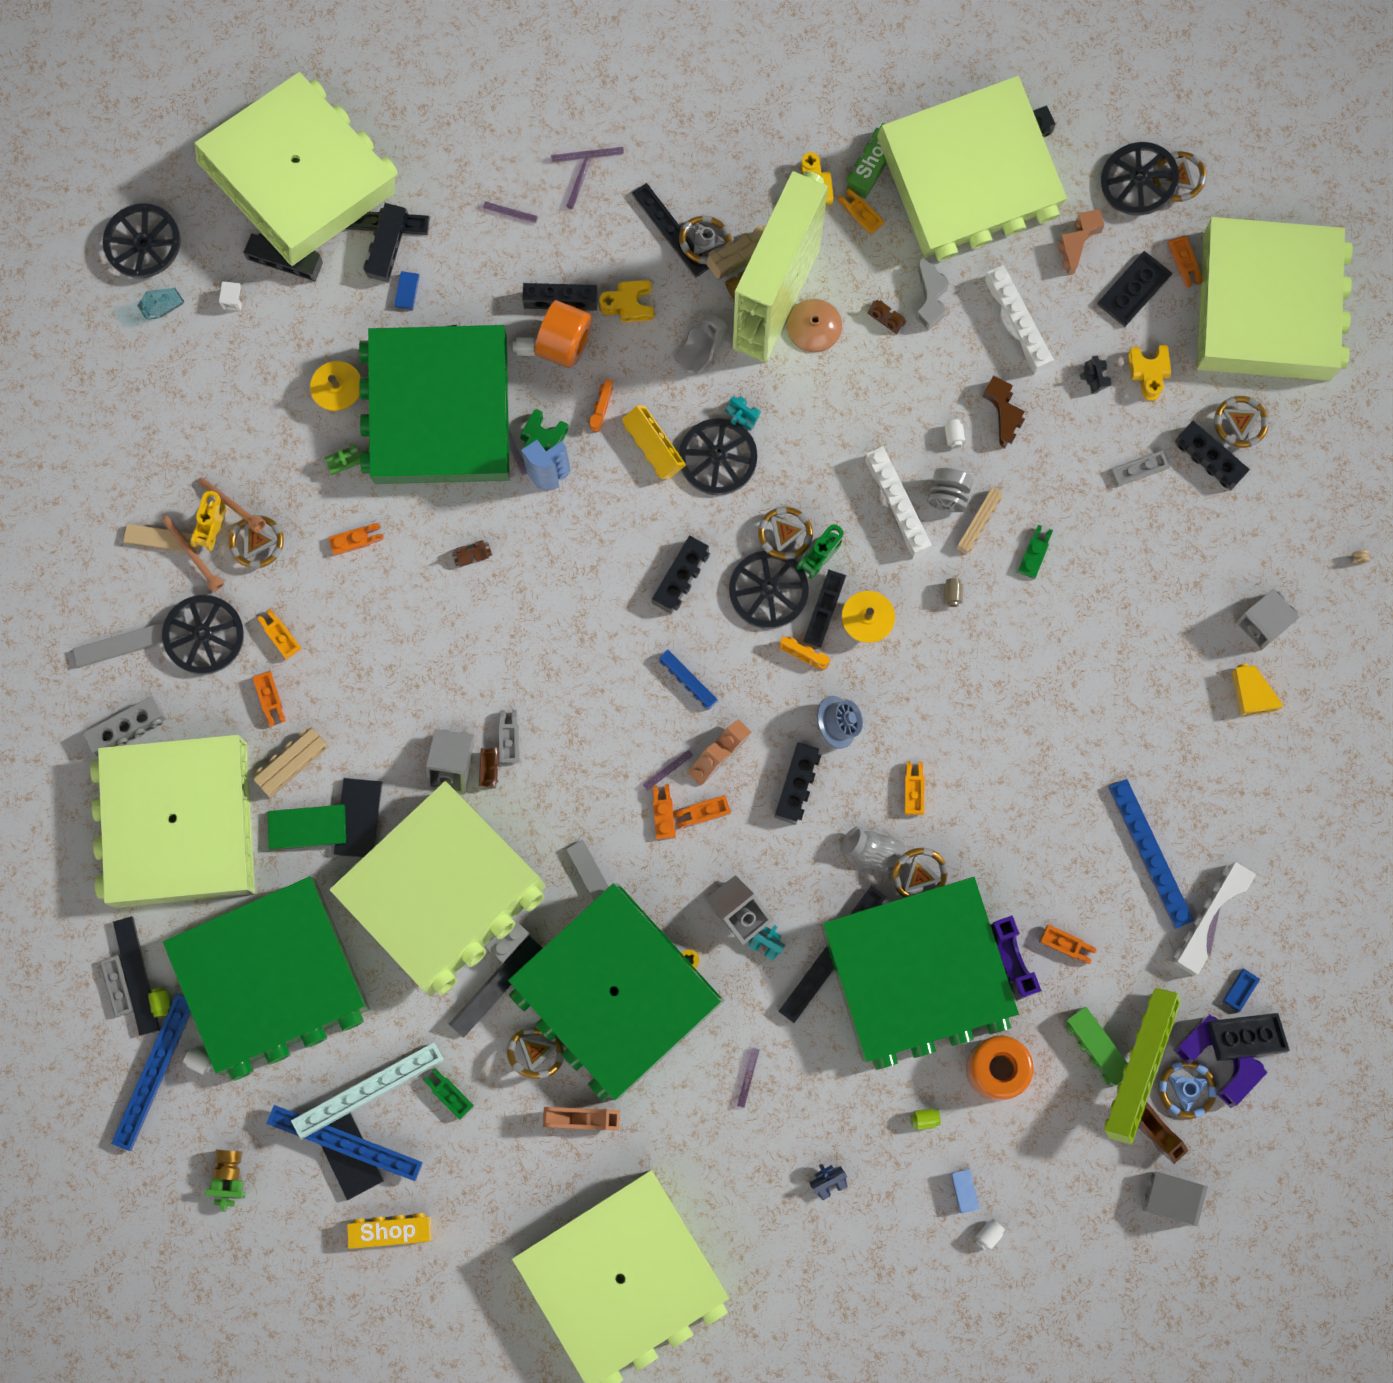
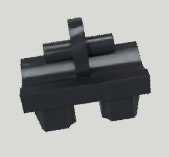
M1098 355L1092 356V359L1084 363V372L1079 376L1081 380H1086L1087 385H1090L1091 393L1097 394L1102 389L1111 386L1112 383L1109 376L1103 377L1102 372L1107 370L1106 360H1100Z

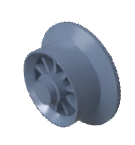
M828 696L820 702L817 710L818 729L824 740L836 749L848 747L854 737L858 736L862 731L863 718L861 711L851 700H842L837 696Z

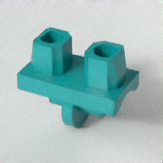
M741 396L738 398L731 397L728 406L724 410L733 417L731 423L735 425L739 422L751 431L761 411L756 407L752 409L747 407L746 400Z
M774 925L772 929L765 927L762 931L758 932L750 939L748 946L757 951L761 944L766 945L768 949L764 955L774 960L778 954H781L786 945L778 941L782 935L775 932L778 927Z

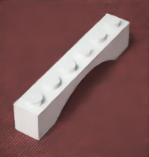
M1002 265L987 272L985 283L992 296L1002 306L1010 319L1021 343L1025 359L1033 374L1036 375L1051 368L1054 359L1005 266Z
M884 446L866 453L865 462L872 477L878 483L890 504L912 559L930 552L932 544Z
M1237 862L1231 865L1228 864L1222 872L1224 877L1221 882L1218 881L1212 890L1214 891L1211 898L1208 897L1203 905L1205 909L1202 915L1198 914L1193 922L1195 927L1192 931L1189 930L1183 939L1185 944L1182 948L1179 947L1174 954L1176 959L1173 963L1193 976L1199 974L1208 958L1206 948L1207 933L1213 916L1227 900L1247 891L1256 876L1255 873Z

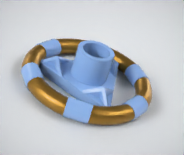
M1182 1060L1171 1064L1163 1072L1159 1081V1094L1162 1103L1168 1111L1180 1118L1194 1119L1205 1115L1212 1108L1217 1097V1086L1213 1075L1205 1066L1195 1061L1186 1064ZM1182 1068H1193L1204 1075L1206 1079L1172 1076L1171 1074ZM1168 1079L1184 1111L1173 1105L1168 1099ZM1208 1083L1209 1095L1207 1102L1204 1106L1188 1112Z

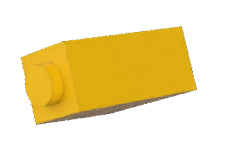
M1248 663L1240 664L1232 671L1240 716L1275 712L1283 707L1282 702L1255 665L1249 666Z

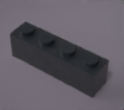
M384 203V207L380 208L378 215L380 221L374 228V242H371L368 252L370 256L365 261L363 268L367 277L389 283L409 214L406 208L389 203Z
M251 233L243 252L249 261L315 282L323 264L320 254L313 251L291 266L266 237L260 233L258 235Z

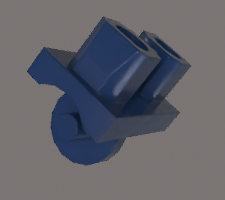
M822 1163L818 1165L821 1171L814 1174L816 1179L809 1182L814 1193L818 1194L822 1200L831 1196L828 1187L835 1184L838 1191L848 1187L847 1175L841 1166L834 1169L830 1165L825 1168Z

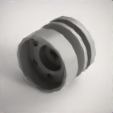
M938 468L935 470L932 484L935 487H931L927 502L940 510L964 512L969 499L966 494L970 493L974 479L969 474L960 470Z

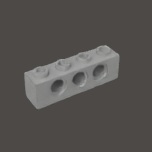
M150 696L85 731L83 735L92 753L98 756V748L124 746L128 743L129 739L140 737L151 727L157 728L162 725V721L166 720V717L157 700ZM146 714V720L139 723L140 716ZM129 724V729L126 732H122L123 725ZM108 733H112V738L109 741H105V736Z

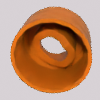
M555 300L549 307L541 324L535 345V355L566 368L575 366L585 349L591 331L592 316L590 313Z
M993 1036L980 1042L970 1052L966 1064L967 1078L972 1088L982 1097L994 1101L1008 1100L1022 1094L1029 1086L1034 1072L1033 1060L1028 1049L1020 1041L1009 1036ZM996 1056L1007 1058L1013 1065V1073L1006 1080H998L990 1073V1062Z

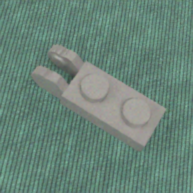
M500 710V764L519 763L517 710H512V724H505V710Z

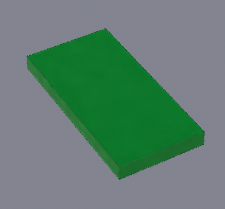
M344 804L268 811L269 850L346 844Z

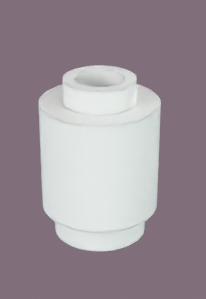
M534 337L517 338L516 341H513V353H517V356H535L537 339Z
M958 419L947 421L945 426L947 445L953 449L961 448L966 442L963 424Z
M190 1049L187 1052L183 1063L187 1064L188 1068L202 1075L213 1070L208 1054L198 1049Z
M992 1219L975 1236L977 1239L976 1244L983 1250H992L1002 1238V1233L1005 1229Z

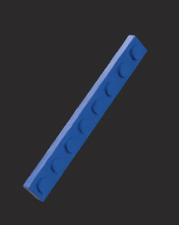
M1128 779L1109 786L1108 788L1174 928L1177 929L1193 922L1194 919Z
M176 994L112 1140L111 1144L127 1151H132L190 1018L191 1012L186 999L180 994Z
M274 1105L266 1124L299 1136L291 1120L299 1117L300 1114ZM328 1125L304 1138L412 1181L417 1180L423 1164L422 1161Z

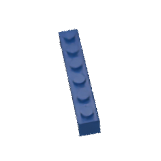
M668 649L659 657L660 664L663 667L666 666L668 672L671 675L674 674L677 677L676 680L680 684L683 683L685 685L684 688L688 692L691 691L693 697L696 700L699 699L705 709L708 708L710 710L718 702V699Z

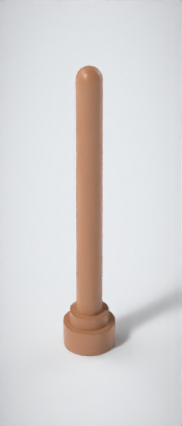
M199 478L198 483L207 491H214L219 494L221 501L248 522L250 529L256 533L264 529L266 525L264 519L260 516H252L207 480Z
M164 516L162 519L163 523L207 579V587L212 593L219 590L224 585L220 577L213 576L168 516Z

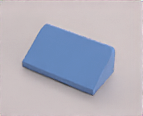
M970 1169L950 1173L959 1213L978 1210L979 1205Z

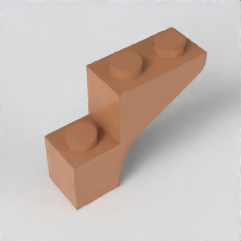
M1100 209L1078 213L1076 221H1074L1076 232L1062 234L1057 243L1058 251L1063 255V268L1067 270L1068 275H1072L1076 271L1084 242L1089 237L1102 233L1105 225Z
M739 719L725 729L717 741L704 750L687 773L702 786L724 761L746 741L752 732Z
M544 1107L543 1127L619 1131L620 1110Z

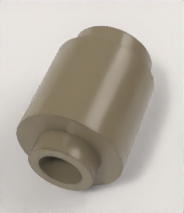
M946 579L944 584V603L948 607H958L959 604L963 603V584H961L960 579Z

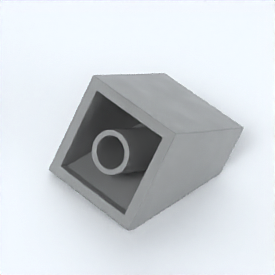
M1274 589L1236 621L1238 626L1261 650L1299 618L1296 609L1289 606L1284 601L1283 595Z
M435 729L426 763L427 789L436 790L446 781L457 793L465 794L474 747L472 734Z
M736 875L705 899L715 914L742 945L773 921L756 895Z
M1152 1172V1175L1149 1174L1146 1182L1148 1191L1141 1200L1142 1211L1185 1225L1198 1226L1208 1186L1160 1172Z

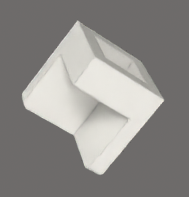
M222 281L219 304L222 309L241 311L242 303L239 300L240 283Z

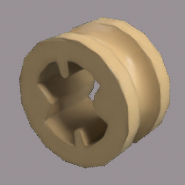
M1369 551L1353 552V563L1364 564L1370 562V558H1368Z

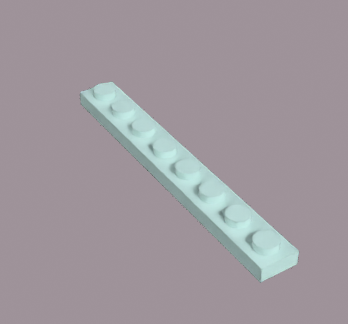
M434 1042L291 1120L300 1139H303L438 1065L444 1059Z

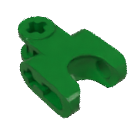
M535 409L520 436V440L526 442L523 449L538 440L544 450L548 451L561 441L563 442L568 433L569 424L560 421L555 428L551 430L541 427L543 412Z
M836 524L830 525L796 568L799 570L802 568L809 574V578L812 580L823 565L840 548L844 534L843 529ZM835 530V531H837V532L839 533V535H837V534H835V533H833V532H831V531Z

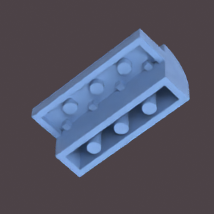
M538 440L521 450L527 474L540 489L554 490L559 488L558 479H564L571 471L567 449L562 441L548 451L544 450Z

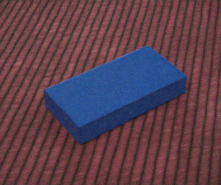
M401 271L394 304L395 308L414 309L420 278L418 273Z
M1243 968L1222 1002L1238 1013L1241 1012L1260 979Z

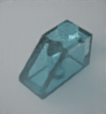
M176 288L146 291L137 307L146 320L157 319L183 305L184 300Z

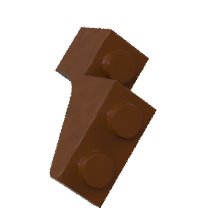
M993 375L984 391L983 398L989 400L997 409L999 444L1001 447L1006 448L1008 443H1013L1017 435L1014 433L1016 428H1021L1025 420L1023 418L1025 411L1009 403L1014 394L1011 392L1013 385Z
M1147 1102L1138 1129L1153 1141L1160 1153L1175 1164L1189 1150L1183 1140L1170 1130Z

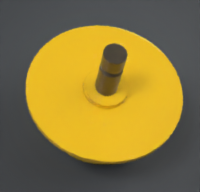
M343 361L328 362L319 367L313 374L310 382L311 395L314 401L323 409L329 411L347 409L360 396L359 381L361 376L356 368L349 363Z
M861 591L851 596L845 603L842 610V623L846 632L855 640L863 643H874L884 639L892 631L895 624V611L891 602L884 595L875 591Z

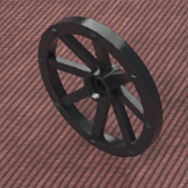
M1135 142L1119 148L1108 158L1101 173L1102 192L1107 202L1116 210L1135 216L1151 214L1163 208L1173 198L1179 184V170L1174 157L1162 146L1150 142ZM1135 151L1136 167L1130 166L1120 160V158ZM1141 151H1151L1157 154L1144 167L1142 166ZM1163 158L1171 168V171H1149ZM1114 164L1130 173L1108 179L1109 172ZM1149 178H1172V182L1168 191L1164 193ZM1130 181L1119 197L1115 199L1108 186ZM1147 185L1161 199L1153 204L1144 206L1143 186ZM1134 186L1138 189L1139 207H1132L1122 203Z
M139 203L121 209L110 219L104 230L102 243L107 260L118 272L132 278H148L163 272L173 263L180 249L181 237L178 225L167 211L153 204ZM142 212L141 232L138 233L126 220V217ZM148 212H151L164 219L148 235ZM122 222L134 237L133 239L114 237L112 234L116 226ZM169 223L173 239L153 240ZM111 243L134 247L114 258ZM171 246V249L162 260L152 247ZM139 252L135 269H130L120 264ZM148 252L158 264L142 270L145 253Z
M714 418L698 423L684 436L679 449V455L685 464L686 455L709 457L692 472L689 471L687 464L681 471L694 488L710 495H726L741 489L752 478L757 465V448L753 437L743 426L738 423L733 425L731 420ZM720 427L717 445H714L702 430ZM725 428L732 429L741 435L738 439L723 446ZM698 435L710 450L687 449L692 438ZM746 441L750 449L751 458L727 452ZM720 452L721 455L717 457L715 453ZM727 459L750 464L747 472L741 479L738 478L727 462ZM712 463L714 467L711 486H708L698 481L695 476ZM723 465L734 483L724 487H716L719 466Z
M759 551L744 558L734 569L729 584L730 601L736 613L745 622L758 628L776 629L793 622L804 610L809 594L808 579L802 568L800 570L796 568L799 563L794 559H777L785 562V564L772 579L770 577L768 559L777 558L772 557L766 551ZM762 559L765 579H761L747 570L746 567ZM790 567L794 569L800 579V582L777 583ZM741 573L760 585L736 591L737 580ZM767 585L772 586L770 591L766 588ZM802 589V596L798 606L778 590ZM760 593L748 612L741 607L737 599L740 596ZM774 597H777L793 612L782 619L776 620ZM765 598L768 599L770 621L752 617Z
M196 595L182 600L168 613L163 624L162 641L169 658L178 667L193 674L206 675L225 669L237 658L244 642V628L238 613L229 603L211 595ZM195 604H214L203 624ZM188 606H190L195 620V627L175 619ZM220 607L225 609L233 618V621L209 627ZM172 624L192 632V634L170 643ZM236 627L237 630L235 645L213 635L215 632ZM202 630L206 631L204 636H200L199 632ZM195 640L185 663L174 653L173 649ZM213 641L231 650L230 654L224 660L217 663L209 642ZM201 644L204 645L211 666H192Z

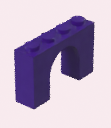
M1013 915L993 922L990 926L1016 1001L1042 991L1035 972L1030 973L1027 970L1017 944V936L1020 933Z
M1210 1014L1205 1016L1173 1049L1186 1064L1193 1062L1206 1047L1212 1046L1206 1023L1218 1020L1216 1017ZM1253 1057L1232 1060V1076L1216 1093L1230 1108L1237 1106L1268 1073L1259 1060H1255Z

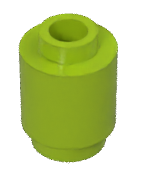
M163 987L152 989V993L148 994L151 1013L154 1014V1018L167 1016L171 1007L169 992L167 990L164 991Z
M938 1109L915 1110L913 1115H910L911 1125L917 1131L933 1129L941 1125Z

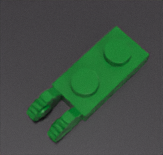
M1041 525L1037 526L1033 537H1031L1017 572L1033 579L1038 574L1053 532L1051 529L1047 531L1044 542L1038 540V535L1042 530Z
M434 1067L432 1069L433 1074L442 1082L436 1087L432 1080L426 1076L423 1078V1081L433 1090L432 1092L461 1120L474 1105L447 1077L445 1078Z

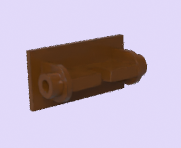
M882 300L873 301L867 314L897 335L900 328L907 322L905 317L896 311L890 313L891 308L883 303Z
M484 540L473 543V547L466 548V546L455 548V552L452 553L453 557L457 556L454 559L455 565L462 567L473 563L471 558L473 555H475L476 562L489 559V556H492L491 549H486L489 543H484Z
M481 748L479 786L496 788V783H498V756L500 754L498 748Z

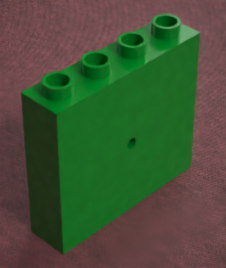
M505 326L368 328V340L359 341L360 362L368 363L369 377H360L359 381L361 400H369V414L360 415L361 436L369 437V451H361L360 453L362 474H370L374 484L510 481L508 356Z
M310 876L162 941L215 1074L223 1076L228 1074L231 1082L252 1074L254 1071L251 1063L264 1057L268 1065L288 1058L291 1055L288 1047L302 1041L305 1048H309L327 1040L328 1038L324 1030L337 1024L340 1025L342 1032L364 1023L361 1014L370 1010L317 881Z
M975 876L820 924L863 1062L873 1060L875 1070L898 1064L896 1053L911 1049L913 1058L934 1053L936 1048L933 1041L949 1037L951 1046L972 1041L974 1037L971 1029L984 1025L987 1026L989 1035L1010 1029L1012 1026L1009 1018L1019 1015Z
M617 883L610 885L508 980L515 988L509 993L510 998L523 1011H526L530 1006L541 1017L535 1023L538 1030L549 1041L558 1036L567 1047L561 1053L563 1058L576 1071L582 1066L589 1071L594 1078L588 1085L602 1101H605L609 1096L614 1101L620 1099L725 1001L621 885Z

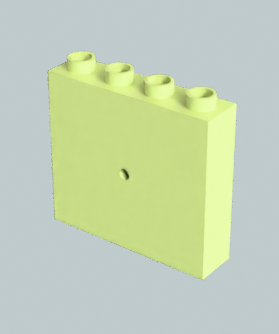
M300 72L195 142L197 163L291 266L394 194L395 177L398 175L397 169L387 157L380 159L372 151L374 146L367 134L363 131L356 133L349 126L350 120L343 108L339 105L332 107L325 100L326 93L319 82L316 80L309 82Z
M1019 75L884 124L877 135L924 258L936 255L938 262L947 260L959 253L957 250L959 245L969 242L972 249L982 247L992 241L990 234L1000 230L1004 231L1006 237L1017 234L1026 229L1024 221L1037 217L1039 224L1052 221L1060 216L1058 209L1067 200Z
M792 171L735 290L733 349L766 363L820 250L828 185H825L823 178L814 172L805 171L801 175Z
M1211 217L1203 232L1201 270L1203 282L1201 283L1197 370L1331 381L1340 369H1346L1350 350L1349 347L1342 346V334H1347L1349 331L1351 315L1350 312L1343 311V299H1348L1350 296L1352 280L1351 277L1344 276V265H1349L1351 262L1353 245L1351 242H1345V228Z
M231 735L98 748L99 760H92L90 764L93 783H100V798H93L92 815L95 822L101 821L102 836L94 837L93 841L96 860H103V875H97L95 878V892L98 899H104L105 904L119 908L255 894L247 743L241 736Z
M444 781L329 890L417 985L431 997L436 992L439 995L447 993L457 982L454 974L465 964L468 967H472L480 962L487 952L484 946L492 937L496 936L497 939H502L508 935L516 924L513 918L523 908L528 912L535 909L544 899L545 895L541 891L546 885L474 809Z
M653 1170L512 1258L584 1383H620L624 1379L618 1370L633 1362L637 1370L644 1368L658 1358L654 1347L666 1339L674 1348L693 1335L688 1325L700 1317H703L708 1326L728 1313L723 1304L729 1299L728 1294Z

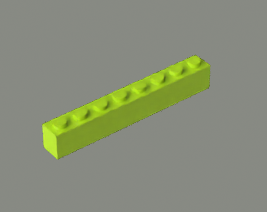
M1155 988L1153 994L1149 995L1148 1009L1142 1015L1141 1029H1138L1136 1032L1135 1046H1132L1130 1049L1129 1063L1124 1066L1123 1080L1117 1086L1116 1100L1112 1101L1110 1117L1106 1119L1104 1124V1130L1109 1139L1131 1145L1133 1143L1181 1004L1179 995L1176 992Z

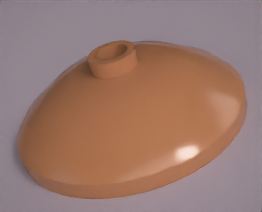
M809 299L800 302L791 310L787 320V332L791 341L800 349L808 352H822L831 348L838 341L842 331V319L837 309L830 303L820 299ZM817 319L818 322L814 323L812 322V320Z

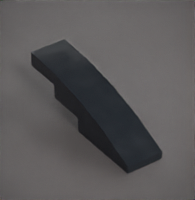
M828 569L803 642L822 647L847 575Z

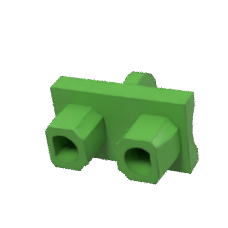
M356 445L343 450L340 449L338 452L324 457L331 475L360 464V453Z
M212 1178L210 1187L206 1189L205 1195L222 1197L221 1199L214 1200V1205H219L221 1212H226L228 1206H235V1201L229 1200V1197L245 1198L246 1192H243V1180H231L230 1189L223 1190L224 1179Z

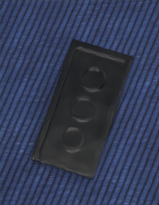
M1143 251L1098 301L1097 305L1126 327L1173 273L1146 251Z
M343 778L340 805H345L346 844L335 845L334 855L363 858L375 847L382 781Z
M1279 1013L1212 1020L1206 1023L1217 1061L1281 1054L1290 1051Z
M351 1112L328 1125L364 1139ZM321 1145L347 1200L384 1182L378 1167Z

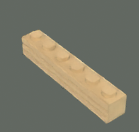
M994 487L991 488L958 544V550L966 554L968 551H972L974 541L977 542L980 537L978 534L983 532L986 527L984 524L989 522L991 518V512H995L997 502L1000 503L1003 498L1001 491Z

